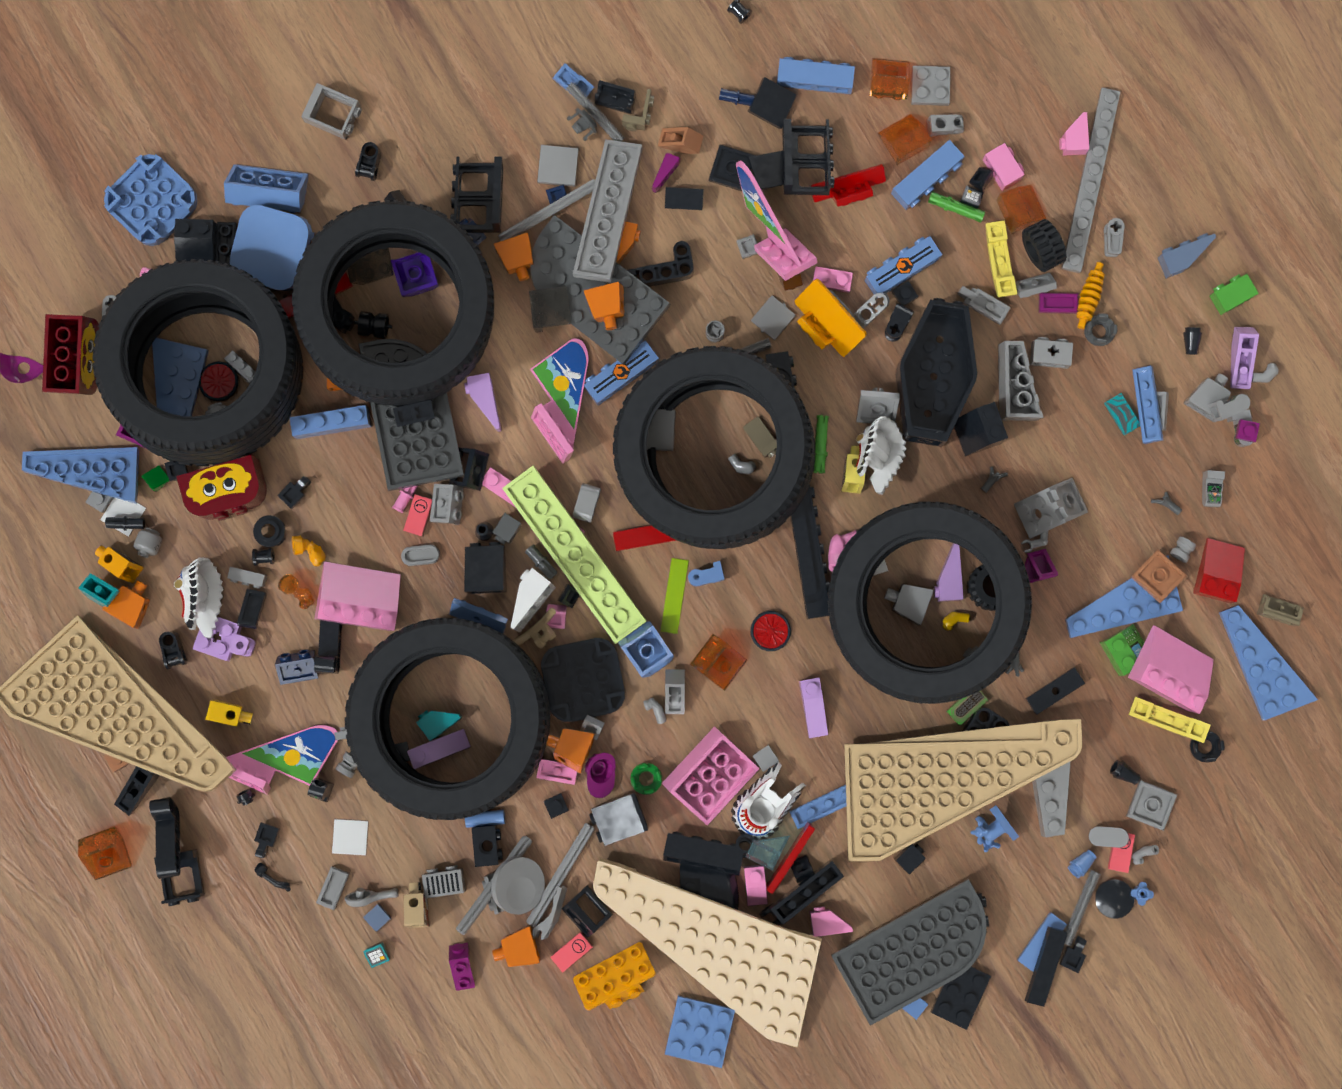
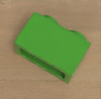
M1238 274L1229 280L1230 284L1224 286L1222 283L1213 289L1214 293L1209 297L1220 315L1259 294L1248 274L1242 277Z

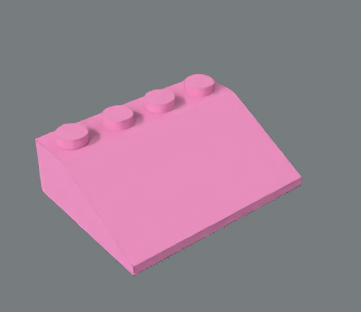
M324 562L314 619L394 631L398 612L401 574Z
M1153 625L1128 678L1181 708L1200 714L1209 695L1214 659Z
M714 726L662 784L701 821L708 825L760 768Z

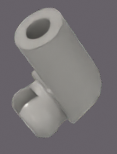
M1270 363L1267 365L1264 373H1253L1252 382H1270L1278 374L1279 369L1277 365Z
M736 453L728 458L738 473L751 474L756 469V464L753 461L741 462Z
M1151 845L1137 850L1131 857L1133 858V863L1135 865L1143 864V857L1157 855L1159 847Z

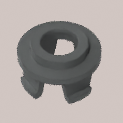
M577 108L575 109L576 113L571 117L568 116L567 120L570 121L577 115L579 116V119L573 124L572 128L577 134L588 128L590 131L583 137V141H587L589 135L597 133L595 129L597 125L584 109L581 111Z
M1100 313L1093 316L1091 321L1086 322L1084 335L1092 345L1105 346L1114 339L1118 327L1108 317V314ZM1095 325H1102L1105 328L1106 333L1104 337L1096 338L1093 335L1092 329Z

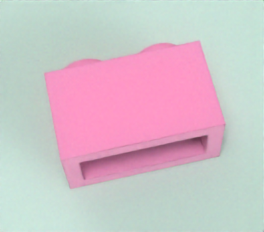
M1005 143L985 154L983 158L987 168L993 171V178L1002 191L1022 180L1025 175L1023 166L1016 162L1013 150L1007 147Z

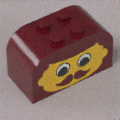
M45 314L42 392L93 395L98 388L96 384L97 378H95L93 363H95L93 361L94 340L96 331L99 330V323L96 319L86 316Z
M252 455L176 476L186 509L190 513L207 520L218 519V521L229 519V515L237 514V516L247 514L248 510L258 507L264 501L267 494V486L260 460Z

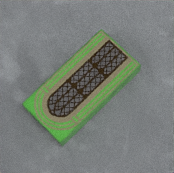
M979 691L966 698L959 699L946 712L960 726L988 699Z

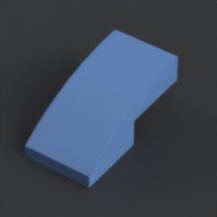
M566 63L552 78L565 90H567L566 88L571 82L574 85L577 84V89L580 88V92L583 91L584 95H586L585 97L594 88L591 83L582 75H578Z

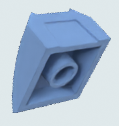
M650 621L645 622L618 642L642 678L652 676L668 665L674 657Z

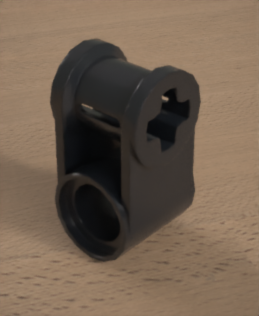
M367 142L362 146L355 171L356 177L363 176L371 178V181L376 180L381 151L375 143ZM370 149L376 150L373 156H367Z
M898 303L896 304L884 333L888 341L896 342L900 339L914 311ZM893 328L897 330L895 334H891Z
M173 631L162 633L159 637V644L166 669H171L172 666L179 664L186 665L187 657L179 634ZM168 635L173 637L172 645H168L166 642Z

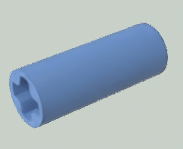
M504 809L485 811L481 814L465 818L466 828L505 824Z

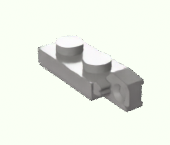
M962 286L957 294L965 299L964 303L999 325L1010 310L1009 306L979 288L969 290Z

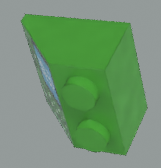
M1131 624L1101 641L1100 645L1118 676H1125L1131 672L1144 645V641L1134 624Z

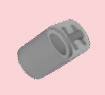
M582 483L572 518L589 523L592 522L601 488Z

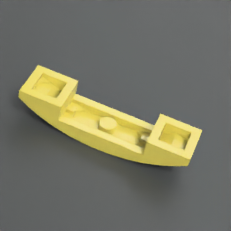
M1005 220L986 223L989 261L997 296L999 298L1017 295L1007 246L1008 237Z
M1135 697L1129 715L1201 743L1205 742L1211 726L1205 722L1189 718L1138 697Z

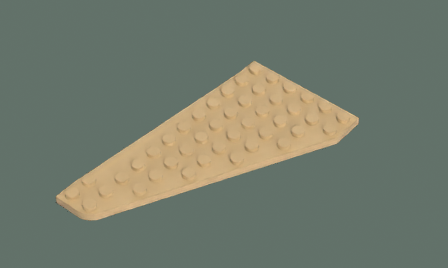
M77 615L0 686V705L9 717L203 792L213 791L236 771L229 760L105 643L81 616Z
M1059 719L871 743L844 744L848 861H881L1074 760L1082 749L1081 719Z
M599 858L593 888L601 901L729 1008L735 1010V1013L765 1038L798 1047L822 938L778 926L636 872V869Z

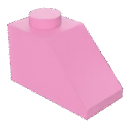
M1083 112L1060 138L1059 147L1060 150H1063V156L1085 155L1088 152L1087 112Z
M744 866L748 906L767 904L764 866Z
M825 906L814 907V911H809L812 934L815 937L853 932L852 927L831 910L825 909Z

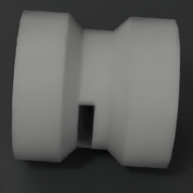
M716 320L709 322L706 326V338L714 343L721 341L724 337V325Z
M1179 537L1177 546L1171 550L1170 555L1187 563L1190 558L1189 554L1195 550L1196 544L1184 537Z
M345 752L341 763H338L336 770L352 778L358 766L354 763L351 754Z

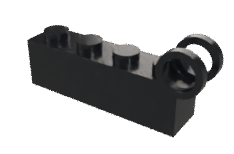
M680 832L668 833L663 860L740 876L742 860L753 855L755 840L752 836L743 834L737 838L736 844L730 843V845L722 844L719 840L712 839L711 841H706L699 836L686 837ZM746 842L750 844L751 848L749 850H742L739 845Z
M827 861L778 901L763 909L759 916L762 918L771 912L776 919L772 923L778 926L784 925L844 876L833 861Z

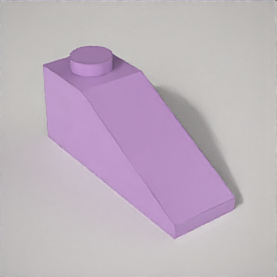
M1234 327L1231 346V388H1251L1259 333L1253 327Z
M484 373L466 377L467 383H464L466 394H470L473 401L494 428L500 432L501 426L491 375Z
M955 543L950 548L936 586H934V597L938 599V602L963 600L960 547Z
M814 678L799 681L809 738L828 735L820 679Z
M462 729L408 750L407 753L413 768L417 769L471 746L465 730Z

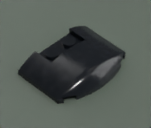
M680 864L681 889L738 910L739 890L735 875Z

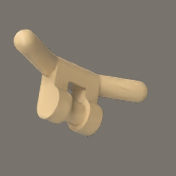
M550 608L535 625L513 641L517 645H521L532 637L535 644L542 649L548 640L556 637L555 632L547 624L555 615L556 610ZM541 629L544 632L542 636L538 633Z

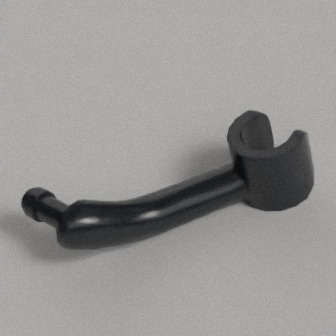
M261 862L257 864L254 870L259 877H263L277 888L285 889L287 892L291 890L288 882L277 881L266 873L268 870L266 865Z

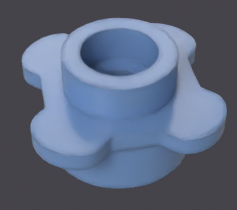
M1140 882L1139 886L1131 890V896L1141 906L1145 905L1149 898L1152 899L1154 897L1153 891L1147 888L1145 882Z

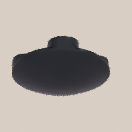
M1117 879L1101 883L1095 895V902L1099 912L1112 919L1126 916L1134 905V897L1131 896L1132 889L1130 886Z

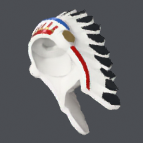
M880 416L875 419L871 426L865 428L864 433L856 437L860 448L859 459L856 464L857 473L861 477L865 474L867 466L873 468L874 473L871 475L870 480L875 492L881 495L884 494L885 488L889 487V482L893 481V476L897 474L900 464L903 463V458L906 457L904 452L906 450V441L902 438L903 434L899 431L897 423L886 416Z
M202 557L194 560L189 566L181 570L177 580L174 582V587L179 590L182 597V617L185 619L187 627L190 630H195L197 625L204 637L212 638L213 630L216 629L215 622L218 621L217 615L220 614V607L222 606L220 600L223 598L221 592L224 589L221 586L223 581L220 580L221 574L217 572V567L213 566L209 558Z
M778 761L773 768H769L763 774L762 778L757 779L749 789L744 790L743 795L737 796V800L733 803V808L731 809L733 815L731 818L735 823V827L738 828L742 835L748 834L754 840L767 839L775 831H778V825L782 823L792 804L796 802L797 798L801 795V791L806 786L804 783H801L783 799L774 790L770 789L782 766Z

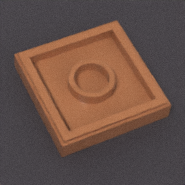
M1157 550L1131 578L1155 600L1161 603L1187 575L1160 550Z

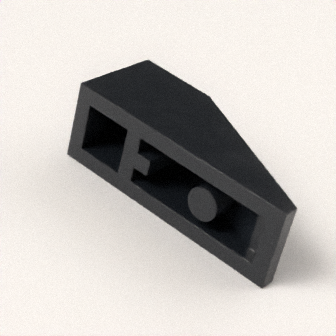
M136 766L114 805L130 816L160 775Z

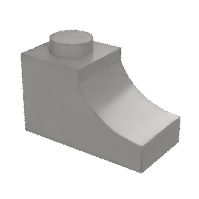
M665 669V714H684L685 670Z

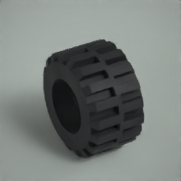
M1043 219L1022 231L1024 248L1032 263L1041 272H1046L1066 261L1067 254L1064 242L1058 230L1050 221Z
M982 564L970 574V580L967 581V585H969L967 592L970 593L971 597L969 598L971 601L974 600L977 607L980 606L983 610L995 611L996 597L988 596L983 589L984 578L989 576V573Z

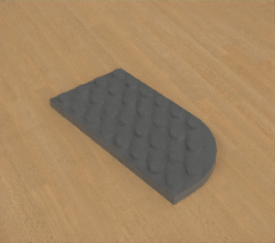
M554 215L538 236L532 251L534 265H531V276L534 287L541 299L552 310L625 365L671 304L616 262L611 283L620 282L623 285L624 316L616 318V329L606 330L604 322H597L594 319L584 290L611 283L573 276L582 236Z
M382 339L359 344L361 355L386 363L408 362L427 354L414 344L396 339ZM447 393L431 400L435 419L397 427L393 408L400 406H385L370 402L388 491L464 476Z
M966 879L831 954L869 1025H873L965 973L979 957L985 942V911L969 879Z

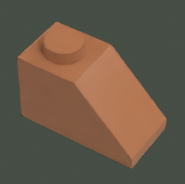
M689 127L662 128L658 147L683 154H699L703 135Z

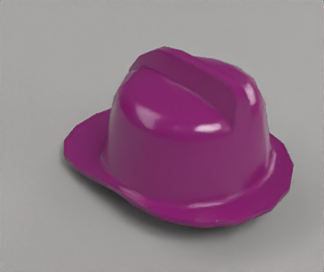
M609 753L593 754L585 765L587 788L589 793L595 798L606 797L614 788L616 762Z

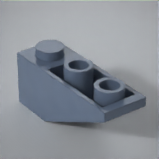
M1206 233L1197 237V240L1194 242L1187 240L1180 243L1178 248L1173 249V247L1162 250L1158 261L1165 278L1180 274L1188 269L1216 238V235H1208Z

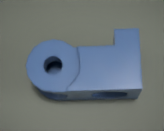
M713 562L714 568L691 570L688 575L690 584L702 586L724 581L721 562Z

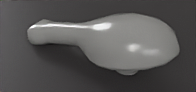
M357 888L355 892L346 895L344 900L351 907H362L377 900L396 898L399 894L397 888L381 892Z

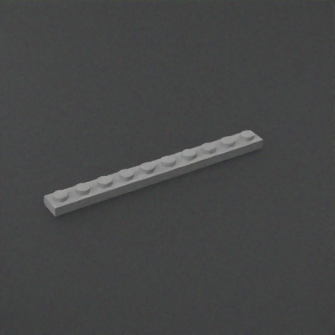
M1103 87L1100 90L1089 140V150L1086 153L1066 245L1067 258L1062 263L1061 269L1076 273H1080L1082 270L1120 91Z

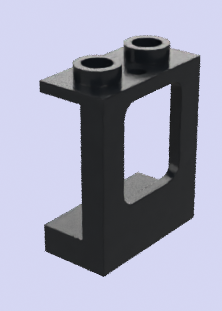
M197 849L180 852L181 868H192L195 892L175 896L172 890L171 878L161 879L164 900L161 901V904L168 903V906L179 905L181 900L186 899L188 903L199 901V897L205 895Z

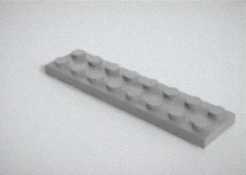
M605 139L573 270L574 277L611 283L643 150L642 144Z

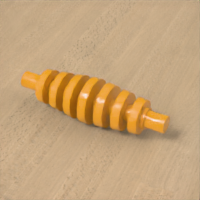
M1097 262L1095 269L1090 270L1089 277H1087L1086 283L1082 288L1083 290L1080 292L1077 309L1079 312L1076 315L1079 319L1077 326L1079 329H1085L1086 322L1092 320V315L1095 313V308H1097L1098 301L1101 299L1100 294H1102L1105 274L1102 272L1104 264L1101 262Z

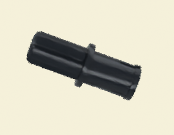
M127 516L106 517L105 527L123 529L124 531H127V529L144 530L145 518H128Z

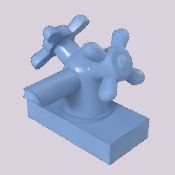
M996 805L990 809L996 818L995 821L988 825L983 817L977 816L975 820L978 823V827L971 831L972 835L978 837L977 843L983 844L984 852H988L993 847L999 849L1001 845L994 843L993 840L1004 833H1007L1013 841L1019 837Z

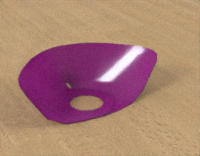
M0 353V373L10 382L25 383L43 373V365L30 358ZM23 362L28 363L30 366V370L26 374H21L18 371L19 364Z

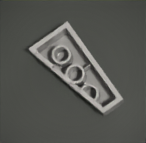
M1004 341L998 345L999 414L1002 420L1037 421L1044 418L1042 411H1040L1038 394L1035 392L1033 375L1031 376L1030 364L1024 341Z
M1070 762L1032 781L1040 832L1043 837L1065 835Z

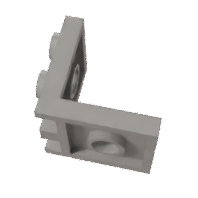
M1073 478L1048 487L1014 504L1030 539L1088 513ZM1036 509L1041 512V518L1036 516Z

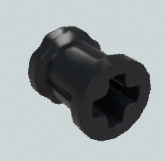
M734 0L729 5L727 11L733 13L739 19L738 22L742 24L751 15L752 10L746 9L740 3L741 0Z
M269 547L266 550L253 549L252 560L254 566H258L259 563L274 564L275 554L273 547Z

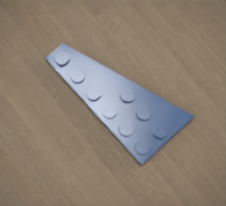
M156 338L152 345L157 408L174 415L192 416L199 391L200 375L205 367L209 351Z
M137 447L23 452L22 471L25 473L137 504L139 449Z
M1130 578L1066 618L1065 621L1069 637L1072 638L1181 612L1183 608L1177 587L1159 603L1136 581Z
M1239 605L1219 612L1262 720L1270 719L1318 700Z

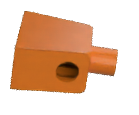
M528 232L494 243L495 250L508 274L517 273L519 281L529 279L530 276L527 269L531 268V265L534 264Z
M615 282L584 290L594 319L597 322H604L606 330L616 329V318L624 316L623 285L620 282Z
M137 580L132 589L127 586H121L120 592L110 605L103 607L102 610L132 628L139 629L150 603V600L142 595L148 585Z
M565 728L560 738L549 734L546 746L555 748L554 759L581 773L594 742V734Z
M528 925L501 939L502 947L492 950L495 962L506 959L508 967L540 963L541 959L535 938L532 935V927Z

